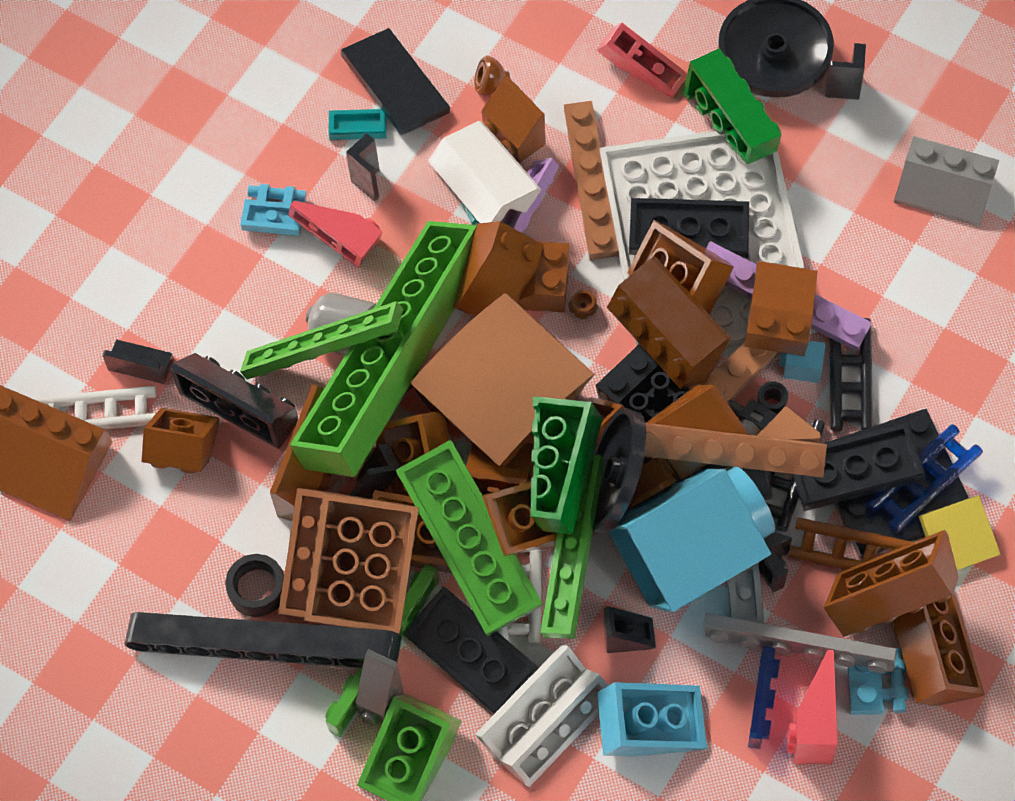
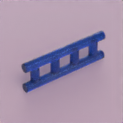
M949 425L918 454L922 466L931 472L937 480L926 490L917 482L904 485L903 487L916 498L905 510L891 499L901 487L878 492L866 503V507L874 513L882 507L894 518L889 524V528L894 533L900 532L983 453V450L977 444H974L967 450L955 439L960 433L956 425ZM944 447L958 458L947 470L933 458Z

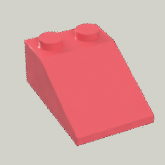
M827 650L796 713L794 724H789L786 747L787 753H793V764L833 763L838 745L834 650Z

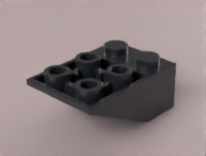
M639 344L596 384L598 399L620 404L624 408L640 412L644 417L645 423L691 390L689 387L680 389Z

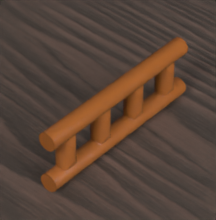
M797 517L795 529L802 530L804 533L801 547L791 545L789 558L846 570L876 558L878 547L896 550L913 542ZM816 534L835 538L832 554L813 550ZM847 541L866 544L863 561L844 557Z

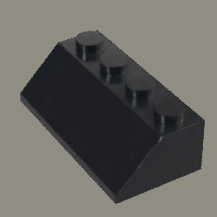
M193 353L174 362L170 366L180 395L277 449H280L297 424L298 415L296 407L291 401L284 397L280 399L274 397L263 385L258 383L253 385L247 382L244 376L235 370L227 371L220 367V364L210 356H205L204 358L197 353Z

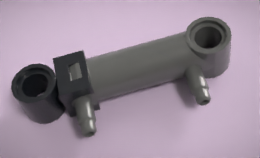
M770 381L760 387L757 401L751 398L745 407L732 400L728 404L748 434L757 436L787 406L788 391L783 384ZM775 399L779 403L769 404L766 402V400ZM707 464L700 469H726L728 471L733 467Z

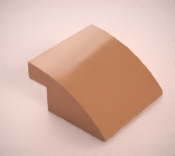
M505 293L462 328L411 381V384L498 466H506L525 443H534V434L532 433V421L534 420L535 412L533 396L574 400L595 374Z
M297 488L278 614L304 617V621L352 628L389 630L400 634L419 507Z

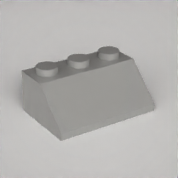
M913 136L894 202L980 226L1000 160Z

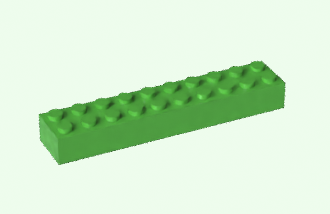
M427 221L374 307L377 308L397 301L403 308L398 331L390 335H382L370 339L362 344L358 343L350 346L290 444L304 469L351 477L356 476L455 309L453 305L477 225Z

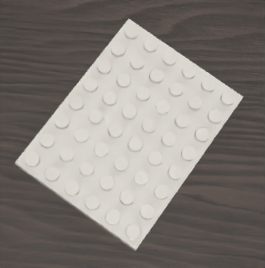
M717 131L599 148L623 280L630 276L627 272L636 256L629 255L631 198L749 201V255L747 260L757 264V261L804 268L778 150L747 165L727 143L724 131L719 133ZM725 285L710 316L731 337L727 346L743 344L745 342L751 298ZM810 329V333H817V331Z

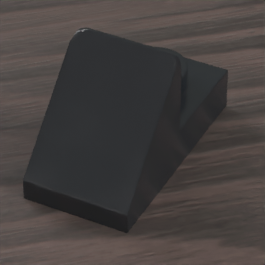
M775 532L764 538L771 555L758 562L759 572L773 593L785 586L788 567L782 556L789 553L792 543L791 537Z

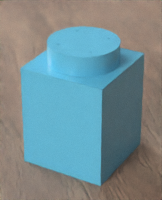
M733 467L728 471L726 469H699L683 480H679L626 511L620 522L609 534L648 606L674 612L771 555L764 538L774 533L775 524L763 496L739 467Z

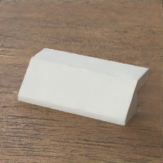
M477 121L444 137L428 161L480 223L502 221L509 209L526 213L542 190L481 121Z
M562 644L475 735L499 763L525 786L530 787L599 715L597 692L608 685L600 674L586 669L569 646Z

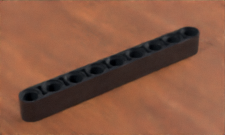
M134 612L130 614L124 645L129 649L141 652L363 668L365 654L368 649L398 663L402 636L393 631Z

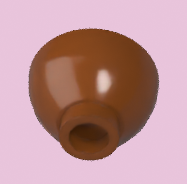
M485 55L479 61L475 73L474 86L476 92L479 95L493 94L506 76L510 78V72L505 71L497 59Z

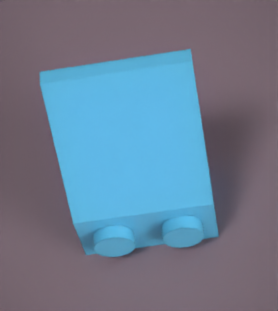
M614 682L597 692L603 756H642L707 749L700 686Z

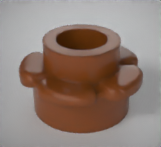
M580 290L574 293L568 307L570 312L575 313L577 318L586 319L589 315L593 316L597 312V299L591 292Z

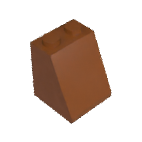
M696 385L647 422L749 435L715 385ZM663 458L675 480H683L707 465L706 463Z

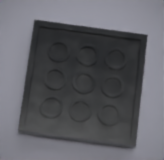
M927 408L823 443L827 444L908 422L925 472L926 480L835 503L845 527L914 541L925 537L919 516L969 498ZM852 542L859 559H862L866 544ZM878 547V552H877V553L882 552V551H885V550H888V549H884V548Z

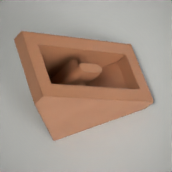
M787 406L757 435L804 442H820V432Z

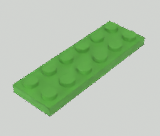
M451 440L396 470L415 507H419L418 512L487 636L543 606L516 555L504 557L483 496Z

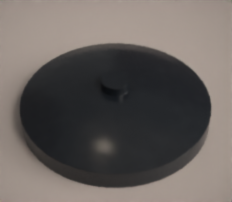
M747 0L733 9L724 20L719 33L718 49L720 48L725 57H729L732 60L735 71L741 79L743 78L747 81L751 93L764 97L780 98L800 94L816 85L828 71L829 62L832 60L834 39L831 28L824 16L815 7L803 0Z
M628 408L620 409L607 424L594 455H601L605 461L593 526L594 532L607 534L617 526L625 514L640 481L646 446V425L643 415L638 411Z

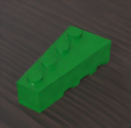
M719 48L690 61L683 95L688 101L694 99L698 103L696 109L702 116L708 114L711 117L712 127L718 133L722 131L726 133L727 143L748 165L776 152L781 139V130L778 124L772 122L768 117L762 102L756 100L747 81L743 78L741 79L735 71L732 60L729 57H725Z
M533 396L535 412L534 420L532 421V433L534 434L532 463L534 464L533 477L531 478V517L542 531L572 535L603 418L592 402Z

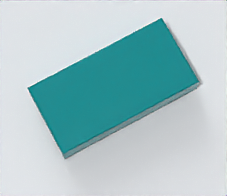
M382 109L329 110V140L361 139L366 133L373 139L387 138V116Z

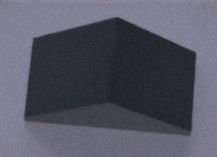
M610 606L604 608V632L607 653L656 648L652 617Z

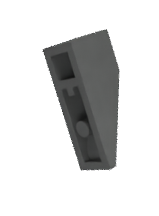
M368 649L364 658L356 707L360 714L359 717L363 721L376 726L377 723H383L393 697L403 695L404 690L398 663Z

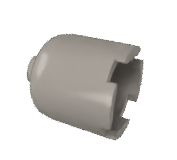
M338 293L325 294L313 306H310L307 311L306 322L308 323V330L374 309L376 303ZM350 346L343 348L342 350L336 353L345 356Z

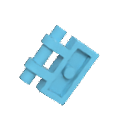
M262 183L260 186H248V197H256L257 200L245 199L240 223L241 230L300 235L301 225L290 218L288 213L293 201L306 202L307 191L296 190L294 186H286L285 189L270 187V184ZM269 199L283 200V203L269 202Z
M895 648L897 662L894 672L875 673L868 670L867 667L859 665L847 667L850 715L883 714V702H893L894 713L906 712L905 701L908 700V688L904 687V673L907 670L905 662L902 660L901 648ZM891 674L892 688L882 689L881 675Z

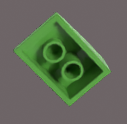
M408 694L394 696L357 786L387 801H422L451 749L462 720Z

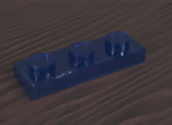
M762 647L748 741L749 748L761 749L762 739L769 740L771 720L765 719L767 708L773 709L776 690L770 689L771 678H778L780 660L774 659L775 648Z

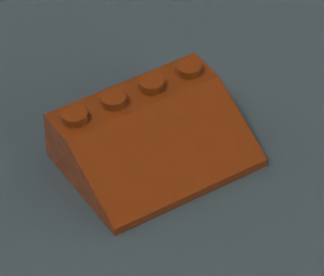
M0 385V491L71 521L113 441L103 428Z

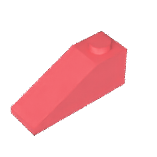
M622 22L610 30L596 50L618 68L671 98L675 96L687 78V72Z
M293 201L290 205L288 213L290 218L358 268L380 242L383 232L378 224L370 218L365 219L356 213Z

